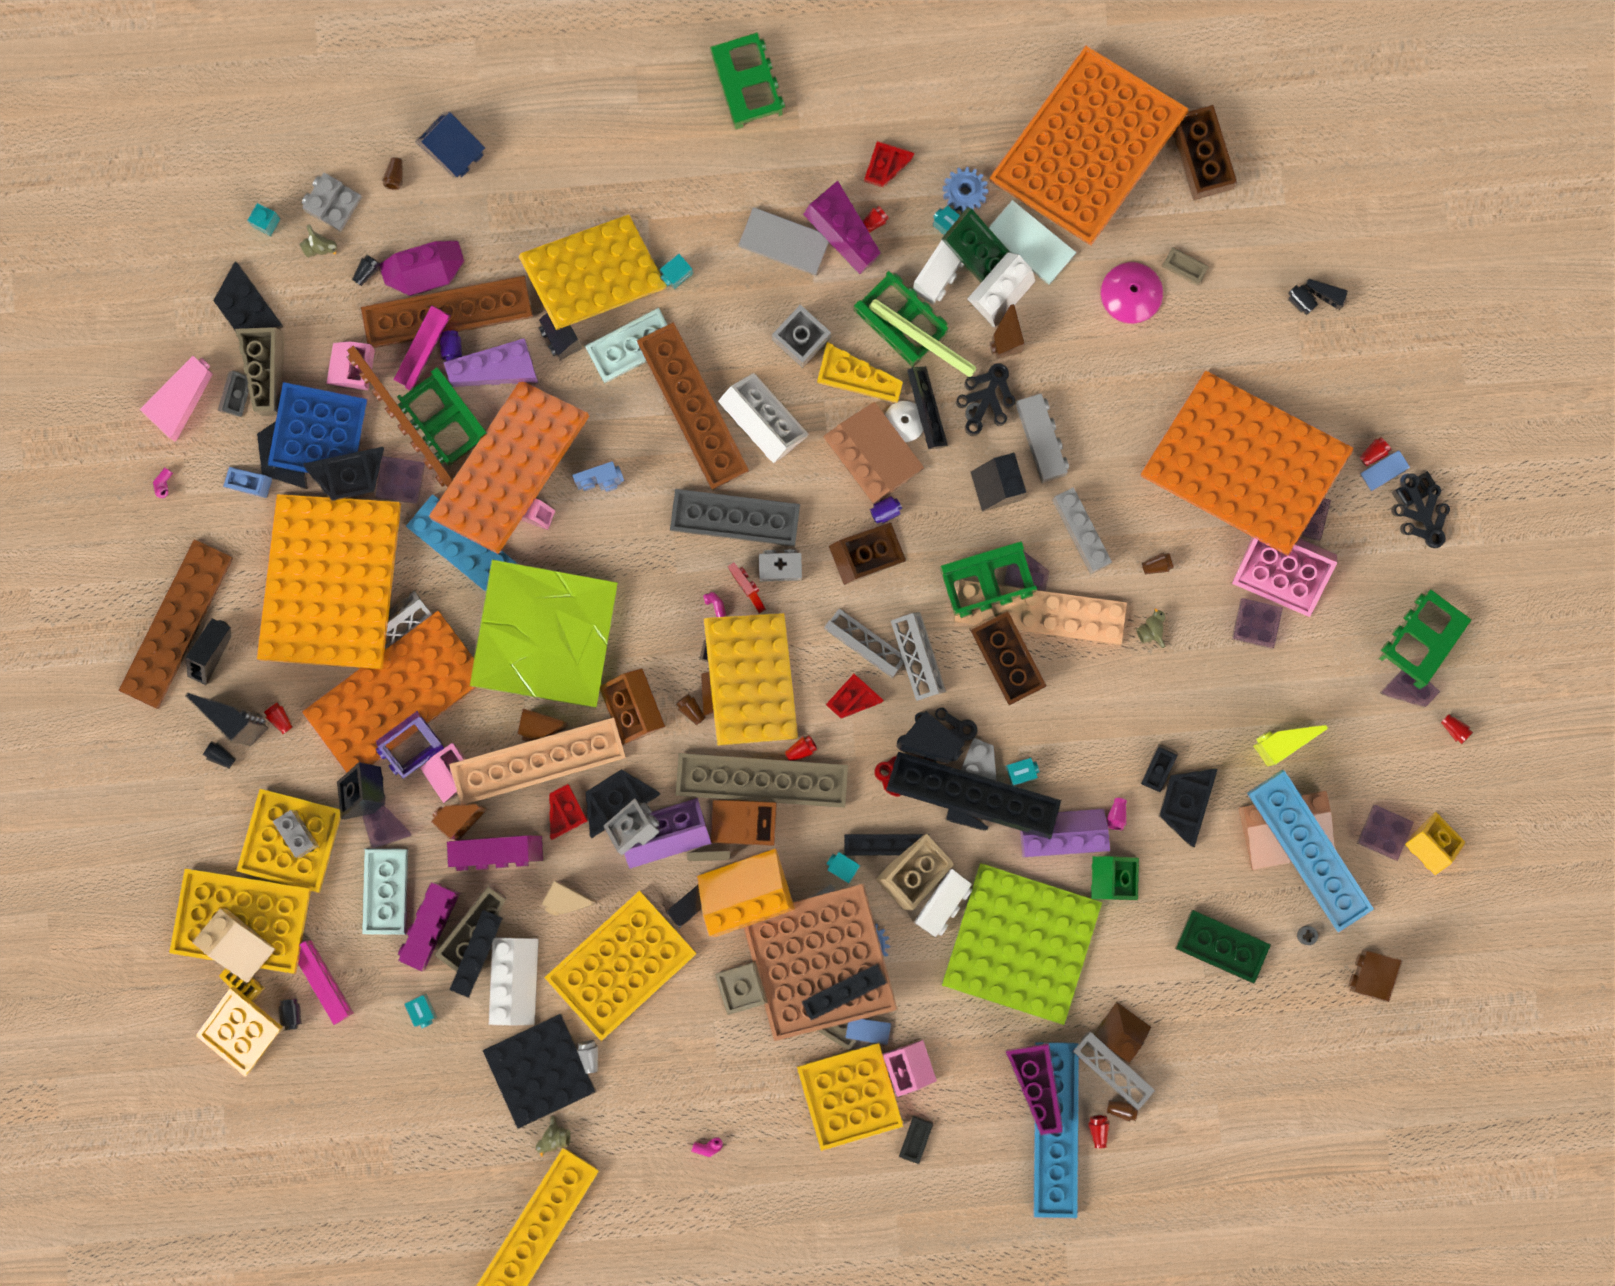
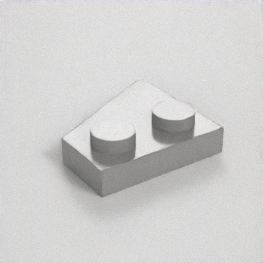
M973 738L961 770L996 780L994 746Z

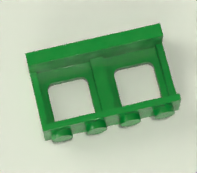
M758 32L710 47L735 130L743 128V123L778 113V117L782 116V108H785L782 95L778 96L777 94L778 82L776 76L772 77L771 75L772 63L769 57H765L764 51L767 50L763 38H759ZM755 44L761 65L736 71L730 51ZM768 82L774 103L749 110L746 106L742 90L746 87Z
M888 271L886 276L862 300H859L854 305L853 310L911 367H914L930 350L924 346L917 348L903 335L902 331L869 309L872 301L877 299L889 286H893L907 299V303L897 313L910 322L918 315H924L937 328V331L932 335L933 338L940 341L948 332V323L941 316L937 317L932 313V307L925 301L922 303L917 298L918 294L911 287L907 288L902 284L903 280L898 274H892Z
M438 367L431 371L432 375L404 396L399 394L397 398L400 403L397 405L404 414L409 413L413 419L410 422L417 431L419 429L423 431L425 435L422 438L429 447L432 445L437 450L435 456L441 464L446 462L450 466L474 449L487 432ZM432 389L444 403V408L427 421L421 422L410 408V404L422 394ZM457 422L468 435L469 440L450 455H446L434 438L449 425Z
M1022 541L940 566L954 616L960 615V618L973 615L972 611L978 609L984 612L993 609L992 605L1000 603L1001 606L1013 603L1012 599L1021 597V600L1033 596L1037 587L1036 585L1034 586L1027 565ZM1017 564L1025 589L1001 595L994 573L995 569ZM976 576L985 601L962 608L954 582Z
M1431 589L1425 594L1420 593L1415 599L1414 603L1416 606L1413 610L1410 608L1404 615L1403 619L1405 622L1402 626L1399 624L1392 633L1393 639L1391 642L1387 641L1380 650L1383 653L1379 657L1381 661L1387 658L1414 678L1416 681L1413 685L1419 689L1429 683L1472 620ZM1427 601L1433 602L1451 617L1441 634L1435 632L1418 619V614ZM1405 633L1410 634L1428 648V653L1419 666H1415L1395 650Z

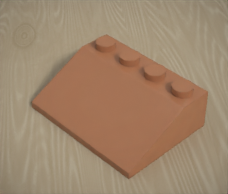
M875 401L823 436L873 505L882 501L924 469V466Z
M1327 791L1301 795L1335 848ZM1255 805L1240 807L1239 813L1251 869L1256 870L1292 863Z

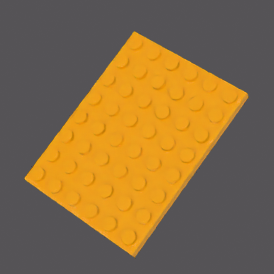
M277 494L257 660L383 669L401 512L400 502L360 499L332 501L328 497Z

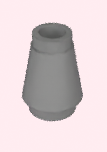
M595 1040L578 1043L579 1048L577 1051L585 1072H597L598 1045H596Z

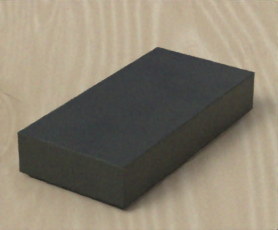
M916 1116L912 1117L899 1154L900 1158L920 1164L933 1127L932 1122Z

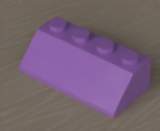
M698 798L651 812L649 815H653L659 822L657 826L659 833L644 846L637 842L624 855L629 868H634L711 844Z
M1104 809L1058 812L1051 840L1020 831L1022 857L1110 851L1109 832Z

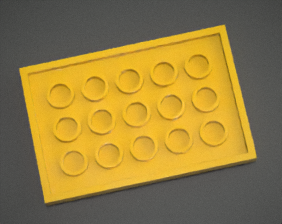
M629 214L530 249L519 255L556 330L659 292L666 287Z
M785 614L705 618L704 627L717 746L798 739Z
M184 869L169 953L213 960L192 942L219 909H228L275 948L274 952L261 966L262 969L296 974L301 949L299 944L302 943L311 893L310 888Z
M639 890L544 978L602 1041L697 953Z

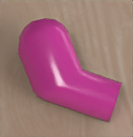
M166 467L153 481L154 492L158 498H166L168 496L167 480L173 473Z
M715 592L703 595L706 605L713 603L716 617H727L724 603Z
M714 1137L706 1144L694 1141L691 1152L711 1157L721 1151L723 1142L719 1137Z

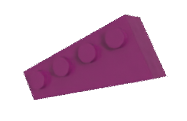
M838 180L811 202L803 215L859 274L871 266L881 254Z
M542 836L448 841V867H456V871H467L469 866H476V870L489 869V865L496 864V868H508L509 863H516V867L529 866V862L543 861Z
M431 882L425 893L423 903L416 912L415 922L409 927L407 941L401 945L398 951L400 956L399 962L421 972L425 971L459 898L460 892L438 882Z
M1049 1043L1006 1049L1005 1052L1040 1134L1063 1132Z

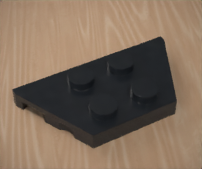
M234 262L213 300L233 329L274 327L280 329L284 327L240 265Z
M276 421L257 433L262 475L302 489H308L306 473L268 466Z
M384 446L303 463V467L332 501L373 493L384 453Z
M1216 768L1171 775L1161 805L1159 817L1193 848H1195L1217 774L1218 769Z
M622 769L586 791L589 835L591 839L605 831L604 825L632 800L637 799L641 804L643 802L647 804L660 796V792Z

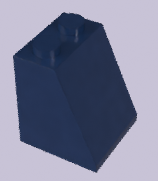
M443 112L415 141L419 147L454 178L459 176L462 178L470 170L468 166L473 161L476 163L483 157L484 153L482 151L485 149L451 112Z

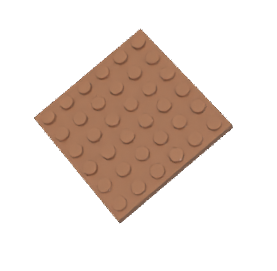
M864 883L793 902L795 910L744 927L753 962L756 961L768 1003L764 1005L774 1041L898 1009ZM879 963L888 981L887 984L812 1021L810 1020L801 1001Z

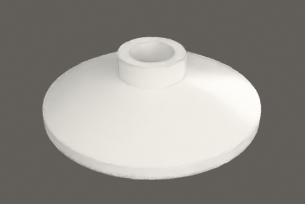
M899 401L891 405L886 411L885 416L905 442L913 441L922 434L923 428L915 403ZM907 417L909 422L902 423L901 418Z

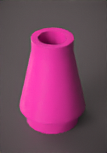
M1114 798V803L1106 819L1108 828L1118 831L1124 830V826L1127 825V800Z

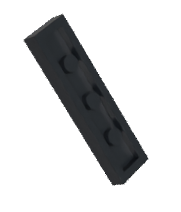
M927 367L907 369L928 449L944 448L948 444Z
M844 834V855L900 856L924 834Z
M483 909L453 979L450 991L467 998L470 997L503 917Z
M879 963L801 1002L812 1021L887 984L888 981Z

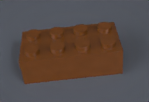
M1214 105L1189 111L1173 132L1193 201L1233 190L1237 184V179Z
M1007 609L969 628L1009 706L1047 687Z

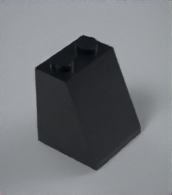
M1015 452L993 458L970 472L982 512L1020 502L1026 495Z

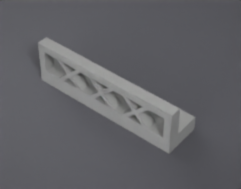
M415 591L389 609L387 636L391 637L390 642L385 644V649L433 615ZM420 608L426 613L420 619H413L414 612ZM408 623L407 629L403 632L396 631L398 624Z
M838 609L824 627L827 632L891 678L894 677L904 663L899 651L841 609ZM840 615L847 620V629H841L834 624ZM862 630L865 635V641H857L852 637L851 631ZM868 643H880L882 653L875 654L869 649ZM895 654L901 660L896 667H893L886 662L885 655Z
M921 612L911 613L891 620L916 701L945 693L946 690ZM907 620L909 630L907 634L900 632L898 623ZM908 640L915 644L916 649L913 655L906 650ZM915 660L922 665L920 675L913 672L912 665ZM921 680L928 684L930 692L922 695L919 690Z
M1087 1032L1082 1037L1079 1045L1073 1050L1081 1060L1137 1110L1154 1093L1155 1090L1091 1032ZM1085 1044L1094 1050V1057H1086L1080 1052ZM1089 1059H1095V1064L1092 1063ZM1098 1059H1104L1110 1065L1111 1071L1102 1072L1099 1069ZM1119 1073L1126 1079L1127 1086L1119 1087L1115 1083L1114 1074ZM1131 1088H1136L1144 1095L1138 1103L1131 1098Z

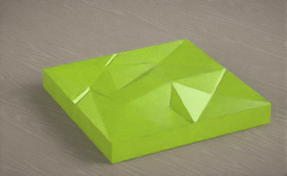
M492 560L469 686L596 708L618 583Z

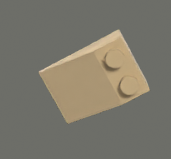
M924 834L892 861L875 880L903 910H914L954 866V863L928 834Z
M219 909L192 942L210 958L246 983L252 979L275 950L274 947L228 909Z

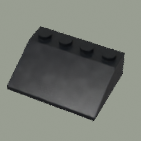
M191 693L185 695L232 742L251 746L268 729L265 725L267 721L259 713L246 711L244 708L238 709Z

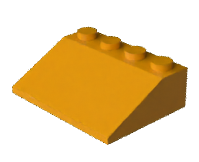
M777 849L766 851L697 876L702 912L709 936L718 937L795 910Z

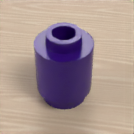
M442 332V337L440 338L441 358L450 361L462 357L461 337L458 335V332Z
M890 496L874 504L873 508L869 510L876 524L880 522L883 524L899 516V510L902 509V506L897 498L893 499Z

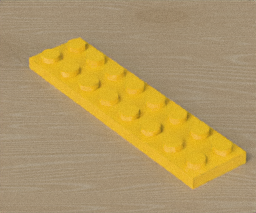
M563 1147L476 1286H528L598 1174L599 1169Z

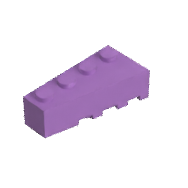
M524 338L444 362L449 382L453 387L518 384L519 382L539 383L529 348Z

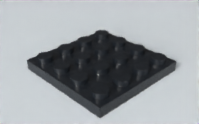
M562 1014L482 1050L517 1129L596 1093L589 1074L585 1072L577 1047Z

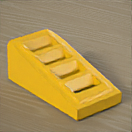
M226 968L219 975L230 988L234 986L252 1002L265 989L252 977L241 990L239 987L244 980L240 979L235 984L233 981L238 976L234 974L229 979L227 975L231 971ZM251 986L254 987V989L248 995L245 994V992Z

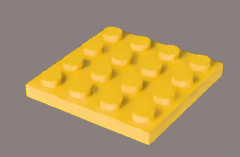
M259 789L236 871L291 886L310 888V891L320 893L341 819L340 809ZM289 810H296L319 845L301 858L294 856L273 823L274 820Z
M879 1043L797 1066L821 1151L904 1127Z

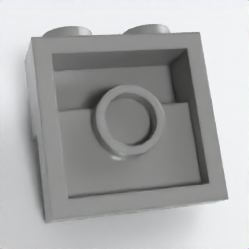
M323 173L322 176L318 175L313 182L314 189L311 194L307 193L304 196L302 208L308 214L341 232L362 199V196L344 186L342 182Z
M637 799L632 800L604 825L613 845L621 855L625 854L637 842L644 846L659 833L657 828L659 822L653 815H649L652 810L645 802L641 804Z

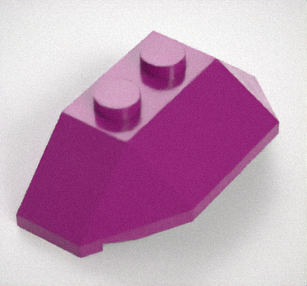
M434 241L397 252L380 263L379 267L386 286L412 296L449 285L465 260L459 241Z

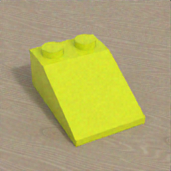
M1326 725L1275 733L1269 731L1256 739L1258 743L1253 745V747L1267 767L1276 765L1328 728Z

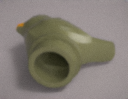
M310 224L307 225L309 236L300 243V247L306 257H314L316 254H336L337 243L313 231Z
M1155 608L1153 615L1146 619L1145 624L1140 625L1136 629L1137 635L1143 644L1154 640L1161 648L1166 647L1162 640L1163 623L1165 621L1164 612Z
M551 1116L550 1126L547 1128L542 1139L536 1144V1150L540 1153L541 1157L548 1151H555L558 1147H568L571 1141L570 1130L563 1127L559 1128L556 1124L555 1116Z

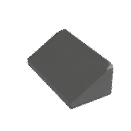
M229 371L218 407L219 412L242 417L249 393L247 375L236 371Z

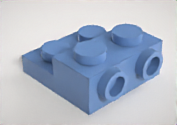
M613 461L573 475L578 489H583V491L593 489L595 484L598 483L601 491L606 490V492L617 489V485L624 481L620 467H615Z

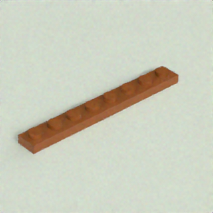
M354 345L347 349L349 353L346 356L353 367L358 365L362 371L359 373L366 384L369 382L375 388L372 393L378 401L383 399L387 405L384 408L391 418H397L400 422L397 427L404 436L408 434L413 440L410 442L411 446L417 453L421 451L425 456L423 462L429 470L433 468L438 475L435 478L442 487L446 485L448 488L453 481L450 475Z

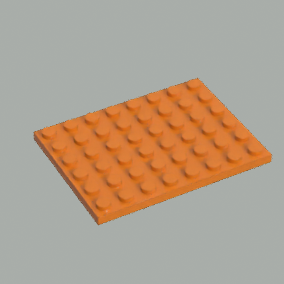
M1085 46L995 169L989 180L1092 246L1189 112L1188 108L1098 52Z
M1205 370L1141 472V477L1289 556L1354 448Z

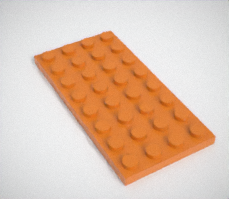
M519 382L486 430L487 434L480 439L429 517L431 520L499 554L590 416L587 412L532 385Z
M437 611L385 649L383 669L360 668L303 710L302 713L346 773L359 762L373 765L381 759L376 751L378 748L376 740L416 711L420 713L427 724L476 688L469 686L474 657L440 611ZM415 724L386 744V746L392 751L419 731Z

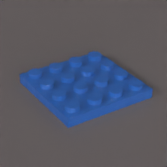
M283 382L268 466L308 473L304 469L303 463L358 452L367 399Z

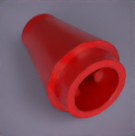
M878 206L877 208L873 207L862 222L868 232L871 233L887 224L886 221L889 217Z
M1380 437L1369 445L1359 459L1367 467L1389 455L1388 452L1392 449Z
M278 702L264 711L265 718L282 734L293 728L283 706H280Z
M1450 714L1441 722L1455 742L1458 741L1461 745L1473 733L1470 730V726Z
M810 735L802 736L785 751V754L789 761H796L814 754V751L818 748Z
M1105 1115L1091 1116L1088 1124L1094 1148H1106L1110 1121L1107 1120Z

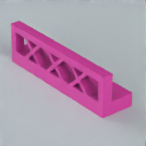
M434 306L430 307L393 380L404 385V388L408 390L414 388L451 315Z
M312 940L299 944L301 949L298 964L333 1025H336L354 1013Z

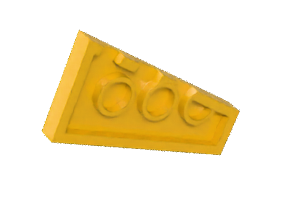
M829 342L826 344L817 379L818 384L898 403L903 381L872 367L863 360L853 357L850 353L836 348Z

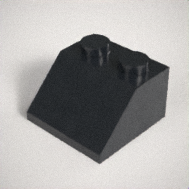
M548 313L539 319L542 326L538 328L543 338L548 337L551 342L548 347L553 357L557 355L562 360L582 350L571 325L556 330Z
M359 762L337 781L341 819L345 820L374 814L385 805L386 796L384 794V779L381 766Z

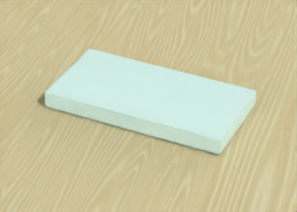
M1013 200L989 227L1011 253L1020 255L1032 268L1033 272L1048 285L1076 254L1072 248Z
M659 308L585 346L604 384L647 362L636 340L668 325Z
M365 849L362 934L406 935L408 849Z

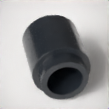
M1296 285L1288 292L1290 295L1288 300L1300 313L1303 312L1306 316L1318 305L1317 298L1304 285L1300 287Z
M297 998L280 1000V1006H278L280 1025L285 1026V1030L298 1029V1024H302L300 1003H298Z

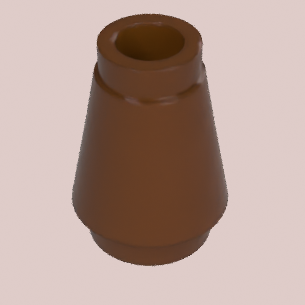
M396 157L390 159L382 178L385 188L399 190L400 186H402V159Z
M1162 552L1142 563L1145 575L1165 573L1174 569L1170 553L1164 554Z
M689 693L676 703L678 706L677 710L695 725H698L706 718L703 716V712L694 696L691 697Z
M1109 1100L1107 1113L1128 1122L1137 1120L1138 1110L1128 1101Z

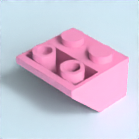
M350 341L333 343L326 384L369 390L370 382L368 384L364 382L359 375L362 372L358 365L353 367L346 356L349 355L347 349L354 345L372 369L375 353L372 345Z
M454 743L435 754L420 768L443 803L457 795L449 764L466 760Z
M923 1040L882 1053L897 1097L937 1081Z

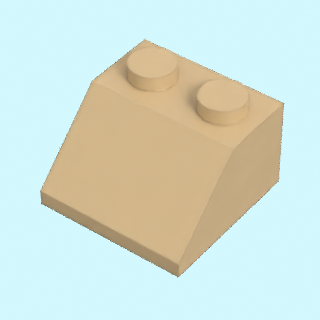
M554 881L542 905L546 906L545 911L558 916L559 914H567L593 906L596 901L559 881Z

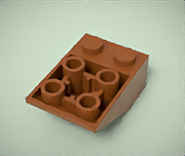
M713 800L711 843L774 846L777 803Z

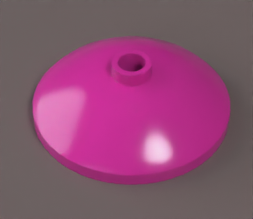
M1126 262L1115 266L1105 276L1101 285V301L1105 310L1114 319L1123 323L1137 324L1148 320L1157 312L1162 303L1163 287L1158 275L1150 267L1141 263ZM1130 287H1136L1137 292H1132Z

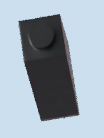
M211 618L186 656L187 677L204 685L208 684L231 638V627L226 622Z
M925 711L896 747L903 751L948 764L952 759L956 761L964 751L961 748L965 743Z

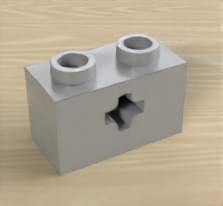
M776 550L763 551V554H759L760 582L802 581L801 553H797V550H784V553H776ZM780 560L783 564H787V566H783V570H778V566H774Z
M289 810L273 821L296 858L303 857L319 846L296 810Z

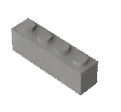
M1041 393L1018 400L1016 407L1041 483L1066 476L1069 464L1067 458L1062 457L1060 451L1063 449L1062 442L1059 437L1056 438L1054 430H1056L1054 419L1049 418L1047 411L1050 410L1047 399H1043Z
M1074 487L1055 496L1052 501L1090 575L1109 566L1112 561Z

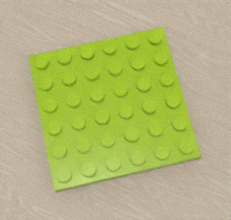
M980 863L942 986L1065 1025L1102 902Z

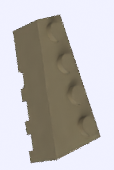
M275 327L235 329L240 344V354L243 357L244 372L248 379V389L253 411L262 416L277 415L283 386L284 333Z
M489 885L442 943L435 956L457 972L483 909L499 915L506 897Z

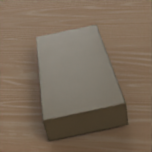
M1173 247L1162 265L1163 268L1199 286L1209 268L1204 263Z
M730 851L687 853L688 861L731 859Z

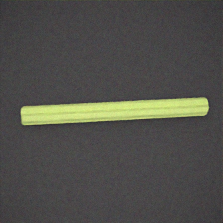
M874 299L870 304L869 309L968 377H971L976 371V366L879 300Z

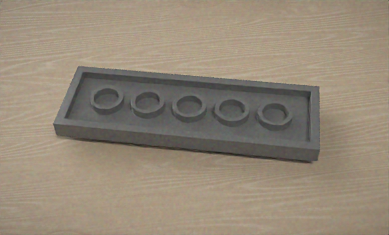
M675 489L670 531L795 547L800 504Z

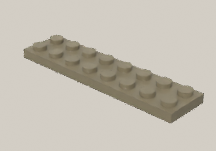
M679 753L676 796L845 808L848 765Z

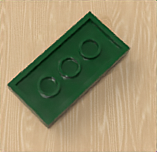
M969 207L963 211L942 237V241L980 283L1007 253H1011L975 211Z
M1191 910L1175 949L1255 984L1271 944Z

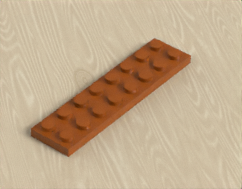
M525 276L361 307L367 344H371L373 348L413 341L431 306L451 315L443 332H461L533 318Z
M672 322L636 340L711 490L749 472L675 323Z
M195 539L193 540L118 691L159 709L233 557Z

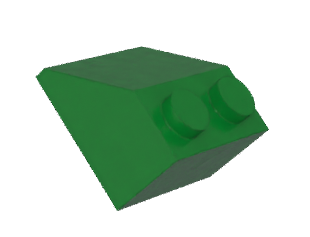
M1092 856V899L1138 900L1139 858Z

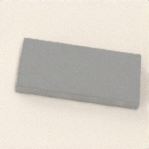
M753 207L738 246L816 276L829 241L816 230Z

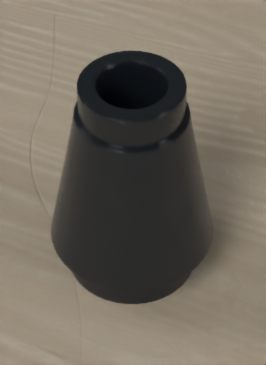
M366 254L364 258H361L352 280L358 285L363 286L379 270L380 263Z
M211 741L203 753L206 760L228 769L231 768L236 760L218 742Z

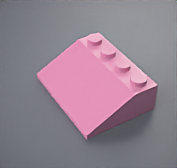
M1252 537L1232 584L1310 617L1337 564V554L1299 539L1289 556Z

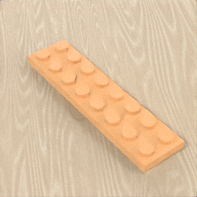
M959 581L958 599L962 608L985 601L979 582ZM998 585L1001 595L1023 589ZM1036 590L1030 598L1021 600V597L1012 599L1013 603L1001 606L1000 603L992 605L993 609L981 612L978 609L972 611L973 615L960 618V615L954 618L956 623L977 625L1007 609L1018 631L1121 645L1127 603Z
M610 718L449 764L460 804L466 805L619 761L626 757L615 719Z

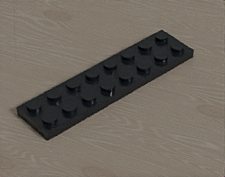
M902 752L897 753L886 791L1050 840L1062 801Z

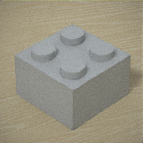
M801 305L772 334V341L802 368L831 338V332Z

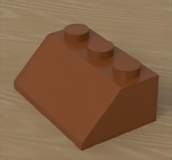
M642 668L626 672L600 686V691L610 717L615 719L622 745L650 735L665 727Z
M477 804L440 806L433 813L434 819L431 822L449 839L459 841L488 809Z

